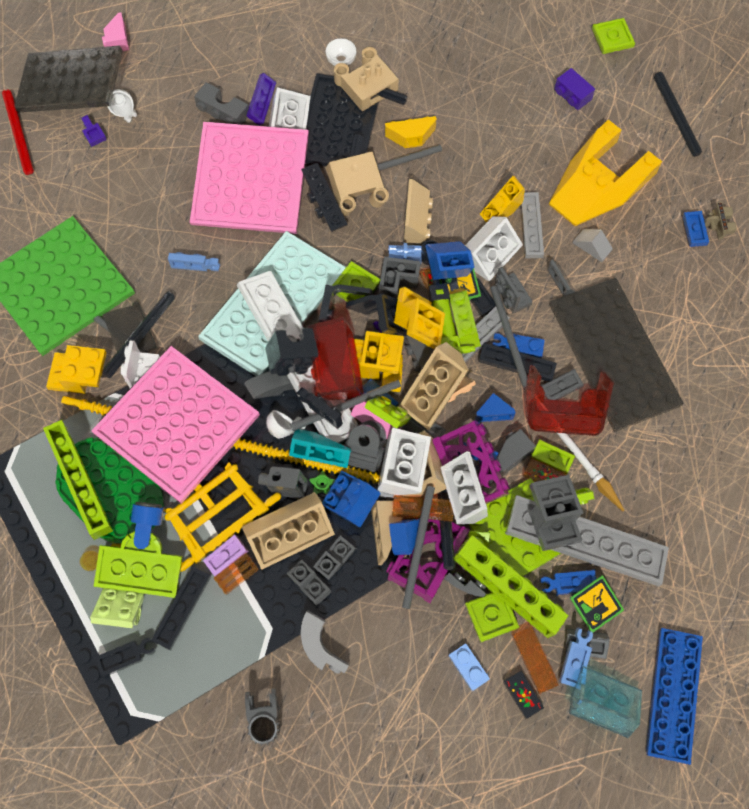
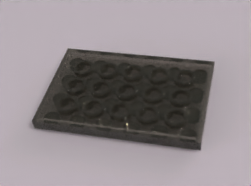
M119 45L28 53L15 102L17 113L111 106L123 51Z

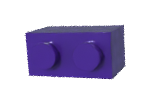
M572 68L557 78L554 88L558 95L562 96L577 110L590 102L595 92V88Z

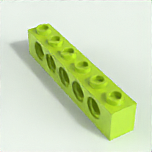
M60 420L44 427L45 435L89 535L96 540L113 532L66 425Z
M473 535L470 536L456 552L455 561L545 637L550 638L557 634L569 615L564 612L560 605L549 600L546 593L537 590L529 579L519 575L512 565L506 564L500 559L498 553L488 549L481 539ZM476 554L482 558V563L476 559ZM492 568L497 570L498 576L493 574ZM508 581L513 583L514 590L509 587ZM525 594L529 597L530 603L525 600ZM541 608L545 610L546 616L542 615Z

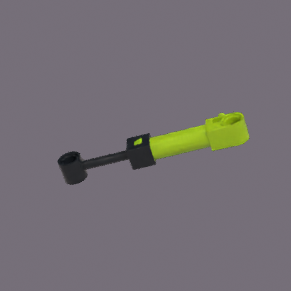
M434 240L425 241L421 247L422 262L429 265V268L426 244H436L437 242ZM432 277L433 285L429 286V301L432 302L431 306L445 313L441 344L447 342L461 354L475 352V346H461L459 336H456L450 307L448 284H440L439 279L433 280Z

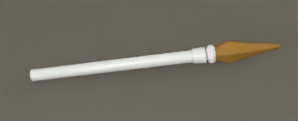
M528 389L525 394L586 469L588 475L593 479L592 481L596 483L599 492L624 512V508L610 482L604 479L603 475L599 474L600 472L592 466L532 389Z

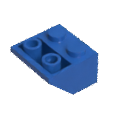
M461 241L426 244L433 280L467 277L475 268L471 250Z
M341 471L322 504L325 508L348 522L361 527L381 493L368 483Z

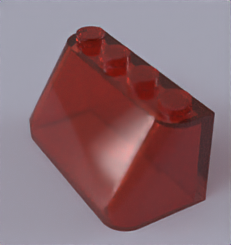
M340 317L307 326V328L313 329L319 353L311 369L312 378L316 382V386H314L315 396H321L327 401L350 400L364 394L353 331L345 318Z

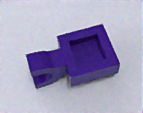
M87 115L81 118L86 128L82 132L91 147L107 140L98 123L93 125Z

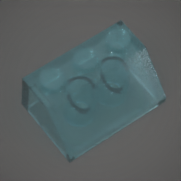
M583 666L571 695L569 714L629 738L640 725L642 690Z

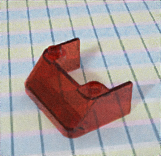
M530 365L525 400L527 423L533 431L589 436L599 435L603 431L614 384L605 372L601 371L597 389L585 390L581 394L580 402L544 399L545 391L540 385V373L534 365Z

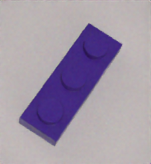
M265 73L259 75L246 115L259 126L264 123L276 82Z

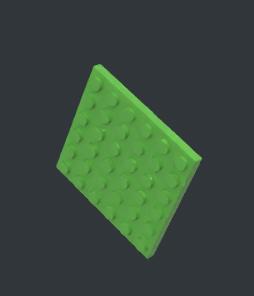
M73 216L0 263V302L42 357L94 322L96 316H103L135 294L132 287Z

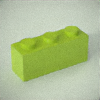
M467 290L450 294V303L461 346L480 347V340Z

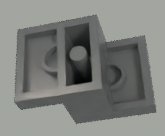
M570 475L531 483L529 487L536 506L529 514L542 551L580 543L582 537L576 520L583 514V510Z

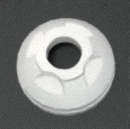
M335 39L326 47L327 59L332 65L338 63L350 65L355 60L356 47L347 39ZM338 56H344L346 59L344 61H338L336 58Z

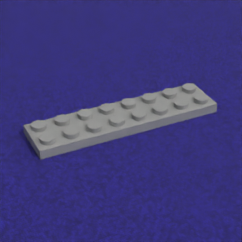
M518 495L515 496L505 534L540 546L529 514L536 506L535 501ZM579 517L576 520V524L582 541L551 549L638 580L661 586L669 547Z

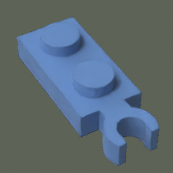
M177 252L169 253L168 256L171 268L197 271H207V269H210L212 271H219L220 268L219 259H206V256L200 254L187 255Z
M577 628L575 631L577 641H570L559 679L560 683L579 689L582 687L592 647L587 646V643L593 637V632L588 631L587 636L582 638L581 628Z

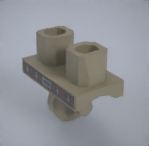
M717 202V207L711 213H708V218L704 220L706 227L716 230L718 240L724 239L728 234H733L737 229L735 222H727L726 220L731 219L733 216L732 207H723L722 202Z

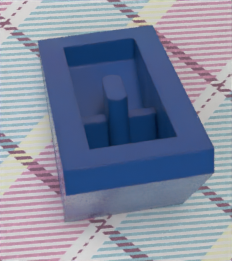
M493 393L477 411L475 421L513 420L515 409Z
M406 519L389 524L394 555L412 554L420 519Z

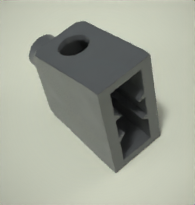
M271 467L269 474L260 473L258 483L266 485L272 494L279 492L281 496L298 500L305 497L308 481L300 469Z

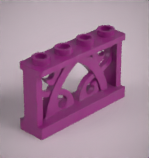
M474 420L441 437L432 439L442 466L452 461L454 456L459 457L458 452L462 455L468 451L471 455L482 460L478 476L480 487L484 485L487 488H492L489 486L490 480H494L496 483V490L491 494L484 492L481 488L486 504L509 495L507 490L509 489V484L501 476V465L497 459H494L492 454L494 448L491 442L486 440L485 434L487 432L482 423L480 424ZM466 433H475L477 437L476 442L472 443L471 437H469L466 442L467 446H465L463 439ZM459 436V445H447V441Z
M430 511L428 522H433L437 525L438 534H434V528L431 526V530L426 531L423 545L435 543L436 554L443 560L442 551L439 548L441 542L440 517L438 514ZM419 512L416 519H420L421 512ZM452 522V533L457 535V537L453 536L455 555L464 543L469 529L464 526L460 527ZM413 551L409 555L410 559H404L406 555H397L399 557L396 562L391 561L386 571L389 573L387 580L406 589L408 578L402 577L399 569L406 565L408 571L405 573L409 574ZM429 562L422 567L419 563L417 578L420 579L428 590L415 584L413 593L422 597L424 601L430 604L448 570L444 569L443 562L442 564L439 562ZM432 567L435 569V574H430L429 570L425 574L424 571Z

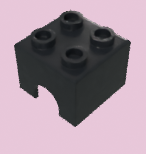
M312 328L301 329L302 334L299 335L301 341L296 339V342L291 341L287 337L286 330H276L265 347L271 374L285 376L296 372L298 375L308 372V369L319 355Z

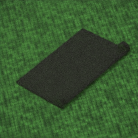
M138 301L133 302L132 306L102 314L116 352H118L145 318ZM150 330L137 345L140 353L157 348Z

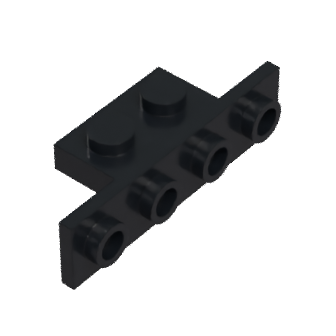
M318 163L301 169L309 186L307 198L310 204L313 203L315 206L316 217L318 219L321 218L323 224L327 223L331 232L347 226L348 224Z

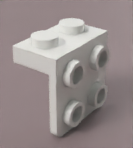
M131 340L129 341V346L125 347V364L121 365V375H123L129 388L131 389L160 358L159 354L140 353L135 341Z

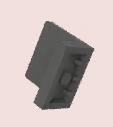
M503 267L498 268L494 286L498 287L505 307L514 314L532 305L533 301L515 273L507 275Z

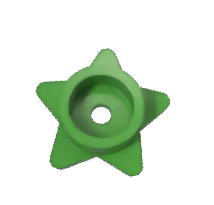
M322 471L319 476L310 479V482L314 485L313 493L319 494L323 492L327 495L335 479L328 478L325 472Z

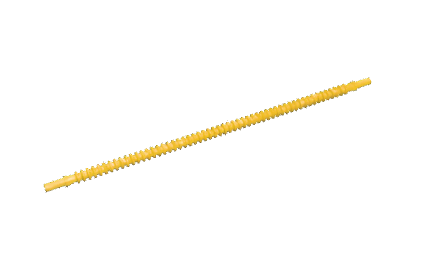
M63 396L61 400L63 404L79 407L80 410H90L91 413H101L102 416L107 415L112 409L111 405L107 407L104 404L102 406L101 403L97 404L95 401L90 403L85 399L78 400ZM239 438L233 445L235 449L241 448V451L246 449V452L251 451L252 454L257 452V455H260L262 453L263 456L268 455L269 458L271 456L274 459L278 457L279 460L284 459L285 462L287 460L290 463L294 461L296 465L298 463H301V466L306 464V467L312 466V469L317 467V470L322 468L323 471L328 470L329 473L333 471L334 474H340L341 471H344L358 479L361 478L362 481L365 479L368 483L372 481L373 484L375 482L379 484L380 475H377V472L372 474V471L366 472L365 469L361 471V468L356 470L355 467L350 468L349 465L347 468L292 457L289 456V450L285 452L284 449L279 450L278 447L273 449V446H270L269 448L268 445L262 446V443L257 445V442L251 443V440L246 442V439L241 441Z

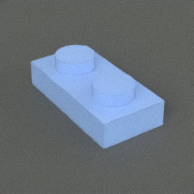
M467 644L449 654V658L471 691H474L490 680Z

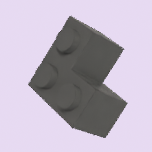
M384 257L379 294L382 293L397 299L399 286L418 288L421 261Z

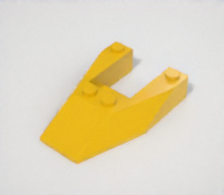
M609 119L596 130L570 161L549 202L552 208L574 226L624 205L657 174L662 163L660 159L648 151L619 177L598 161L601 156L617 143L622 131Z

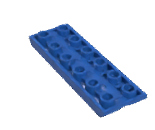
M665 628L660 629L646 747L647 756L691 765L703 636Z

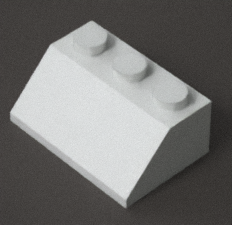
M277 87L272 102L269 127L306 130L311 96Z
M492 217L465 246L471 250L475 272L487 281H490L498 273V268L503 267L523 244L507 217Z
M392 428L387 439L377 491L393 495L421 493L431 437Z
M467 451L441 467L457 524H474L488 516L487 506L470 452Z

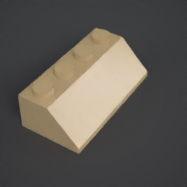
M447 342L437 346L399 405L427 430H430L469 371L462 354Z
M315 492L242 526L261 570L335 535L323 504Z

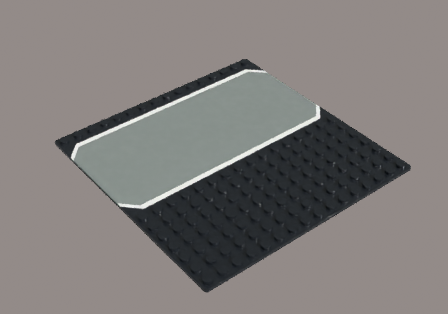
M203 344L184 355L259 412V417L240 437L241 441L243 439H246V442L251 440V443L257 442V445L262 443V446L268 445L269 448L273 446V449L278 447L279 450L284 449L285 452L289 450L290 453L294 434L278 439L269 432L266 421L267 416L273 410L282 412L293 421L297 417L304 419L309 416L294 390H285L278 396L253 399L244 383L256 376L207 344ZM129 386L100 400L97 404L101 403L102 406L106 404L107 407L111 405L113 408L130 390ZM82 410L63 421L74 444L79 442L101 413L96 414V412L91 413L90 410ZM314 423L307 425L304 429L319 434ZM44 431L0 455V516L117 745L125 744L300 636L302 621L306 611H310L326 620L389 581L387 580L389 573L386 571L391 561L396 562L399 557L393 554L391 547L388 558L382 565H378L371 511L362 526L358 527L324 507L335 535L262 570L241 528L240 532H235L234 535L238 536L248 552L218 577L212 574L203 560L197 564L194 562L185 571L180 572L178 591L192 566L211 575V579L171 651L154 642L147 643L145 646L146 650L154 648L156 651L154 654L141 655L142 662L102 678L94 657L134 640L137 642V645H140L143 639H152L174 598L144 594L138 625H134L133 628L91 623L90 617L103 590L100 587H93L99 546H111L112 543L101 538L94 540L89 535L85 523L60 497L55 484V469L58 462ZM234 446L214 466L215 468L219 465L225 470V466L229 462L231 465H237V472L249 485L253 486V492L263 502L273 494L266 485L259 484L258 479L260 473L269 474L271 467L300 469L308 481L305 497L314 491V485L310 482V479L316 478L323 471L322 468L317 470V467L312 469V466L306 467V464L301 466V463H298L296 465L294 461L292 463L289 460L285 462L284 459L279 460L278 457L276 459L273 456L269 458L268 455L263 456L262 453L260 455H257V452L252 454L251 451L246 452V449L241 451V448L235 449ZM328 470L324 471L330 479L336 480L339 473L334 474L333 471L330 473ZM205 478L200 482L202 487L207 484ZM161 488L164 510L167 508L173 509L180 504ZM215 488L207 493L215 505L225 498ZM323 492L317 494L321 502L326 497V494ZM243 496L236 504L232 502L194 530L192 535L202 547L253 508ZM281 496L280 500L268 507L269 510L266 513L256 516L253 521L298 499ZM200 498L178 515L187 526L208 511L209 508ZM163 511L162 524L155 526L151 532L159 538L162 544V553L183 556V562L187 558L192 557L184 541H180V537L171 521L165 520L166 512ZM341 535L357 549L334 576L328 580L313 566ZM213 551L208 552L205 558L212 554ZM301 560L331 590V593L317 606L287 575ZM406 565L399 569V573L406 570Z

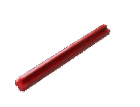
M3 90L2 96L23 172L25 175L33 174L34 170L11 90Z

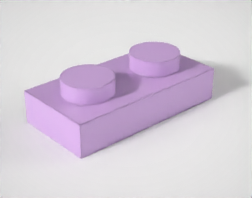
M234 535L203 561L212 574L218 577L244 556L248 550L238 536Z

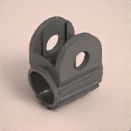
M368 420L351 431L345 444L346 447L351 449L349 466L374 473L378 471L384 459L387 438L385 428L379 422Z
M271 688V693L269 694L270 706L255 708L254 696L251 695L250 691L245 692L246 719L249 723L247 727L249 729L248 735L251 737L250 740H254L255 744L260 743L261 746L263 744L268 745L271 741L274 742L280 734L281 726L279 723L281 721L278 720L279 705L276 688ZM267 717L273 721L275 732L272 737L265 739L256 734L254 724L257 718Z

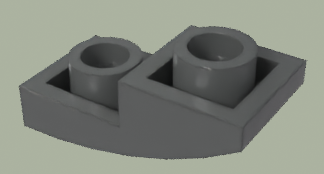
M340 535L313 567L330 580L357 548Z
M303 560L287 573L291 580L316 606L331 593V590Z
M450 571L444 578L450 584L466 593L484 597L487 594L486 586L479 580L471 578L466 584L464 582L465 578L457 571L455 573Z

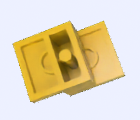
M400 288L394 323L407 329L408 336L435 349L441 345L445 313L431 306V301L408 288Z
M366 331L365 340L348 338L342 375L379 380L380 372L398 374L404 336Z
M67 345L65 353L55 352L46 385L47 389L86 394L87 386L99 388L107 353L106 350Z

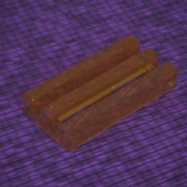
M245 553L215 576L214 580L218 583L224 594L227 595L259 569L250 556ZM247 560V562H246L245 564H243V565H242L240 568H238L235 572H233L231 575H229L226 579H224L223 581H221V579H223L226 575H228V574H229L230 572H232L235 568H237L240 564H242L244 561ZM250 565L252 566L249 571L226 588L225 585Z

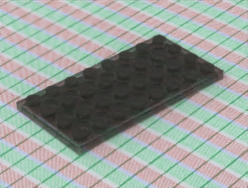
M617 278L550 301L549 306L613 432L683 406L684 402Z

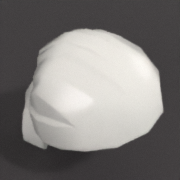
M116 89L109 93L107 106L110 112L116 116L124 117V120L130 123L132 116H137L131 95L121 89Z
M273 410L267 416L266 425L269 432L274 437L280 439L294 434L295 431L292 430L290 424L302 418L297 417L293 421L282 412Z

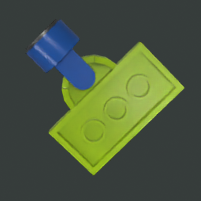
M135 502L133 504L131 522L136 523L135 532L124 538L121 547L99 546L93 587L176 597L183 556L162 553V544L159 538L151 532L152 525L159 526L162 524L164 511L162 505L147 502Z

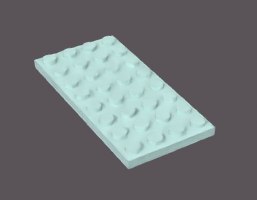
M286 231L247 279L271 271L303 326L322 302L325 285L332 286L346 267ZM237 289L198 337L199 340L253 375L258 376L269 369L265 350L268 341L241 292Z

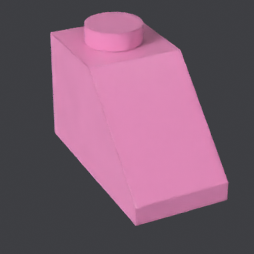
M118 13L104 28L105 36H102L103 45L108 48L109 53L129 50L122 13Z

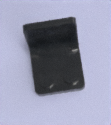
M325 285L318 322L324 325H329V321L333 322L334 311L332 310V305L337 293L368 296L372 295V289L348 285Z
M381 293L376 296L368 295L346 302V308L362 314L378 312V325L383 333L407 336V329L394 323L398 299Z

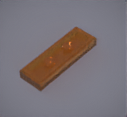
M394 495L392 516L420 519L424 498ZM433 499L429 519L453 521V509L450 500Z
M532 627L513 634L514 642L538 694L559 686Z

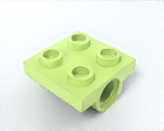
M103 588L90 617L91 623L133 628L134 625H138L144 594Z

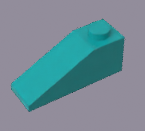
M297 429L292 437L289 456L347 468L351 449L315 432Z

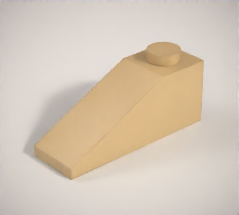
M376 501L371 509L378 565H382L385 562L392 547L389 524L403 520L404 512L400 508V501Z

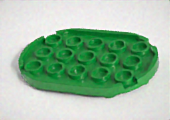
M92 437L75 443L76 449L113 529V532L100 538L110 543L122 544L127 535L135 532L136 523L131 522L133 504L135 502L160 504L163 507L162 490L156 483L101 439H93ZM58 464L55 480L57 491L62 500L83 521Z

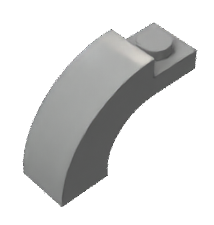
M306 611L301 626V640L306 655L321 670H323L327 663L330 665L328 668L335 673H345L349 663L329 652L322 642L321 632L326 620L310 611Z

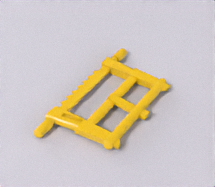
M229 462L225 466V471L202 487L199 483L194 489L196 492L185 499L182 504H178L173 509H165V520L171 521L180 537V541H184L192 557L182 562L181 572L193 565L194 562L196 564L207 556L208 552H214L217 546L220 547L229 537L234 536L235 532L239 533L242 526L251 523L256 516L266 513L269 510V506H272L281 499V494L276 492L263 502L253 492V486L249 485L237 472L238 466L235 464L231 465ZM230 477L237 486V489L215 505L207 493ZM243 495L253 509L201 547L192 535V532ZM201 498L209 510L186 526L178 514Z

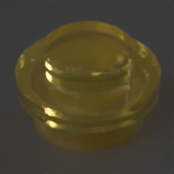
M95 551L85 552L80 558L81 567L86 571L96 570L98 553Z

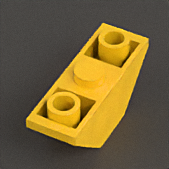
M427 116L419 119L385 123V137L404 148L422 146L435 131L437 118L436 116Z
M515 176L508 180L480 213L486 223L492 217H508L512 215L523 203L525 189Z

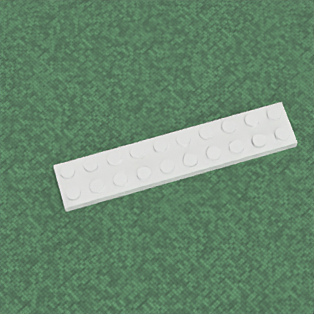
M271 271L238 282L237 287L268 342L276 330H286L287 337L293 342H296V339L301 341L299 335L302 334L301 329L304 328ZM319 355L307 373L298 375L296 372L287 375L296 392L303 387L310 394L313 393L317 397L321 396L330 407L345 402ZM302 402L309 416L316 414L309 408L308 404ZM349 408L341 411L343 424L339 429H336L325 419L314 422L320 435L337 443L346 441L351 431L359 425L355 418L350 415L351 411Z

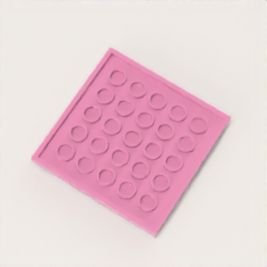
M203 122L190 224L279 233L287 231L291 234H297L304 178L301 169L305 168L309 131Z
M171 346L92 429V433L182 504L260 414Z

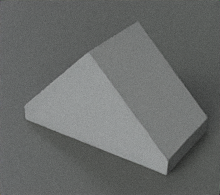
M583 229L573 241V244L600 262H603L613 249L601 229Z

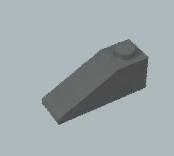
M521 429L516 433L512 431L505 438L506 441L497 458L502 468L500 471L501 476L526 459L536 448L534 443ZM490 480L489 486L492 485L495 481Z

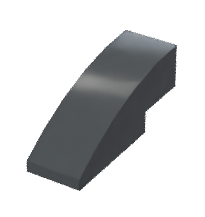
M270 371L251 378L244 383L253 399L278 396L285 390L294 389L287 375L278 376V374H271Z

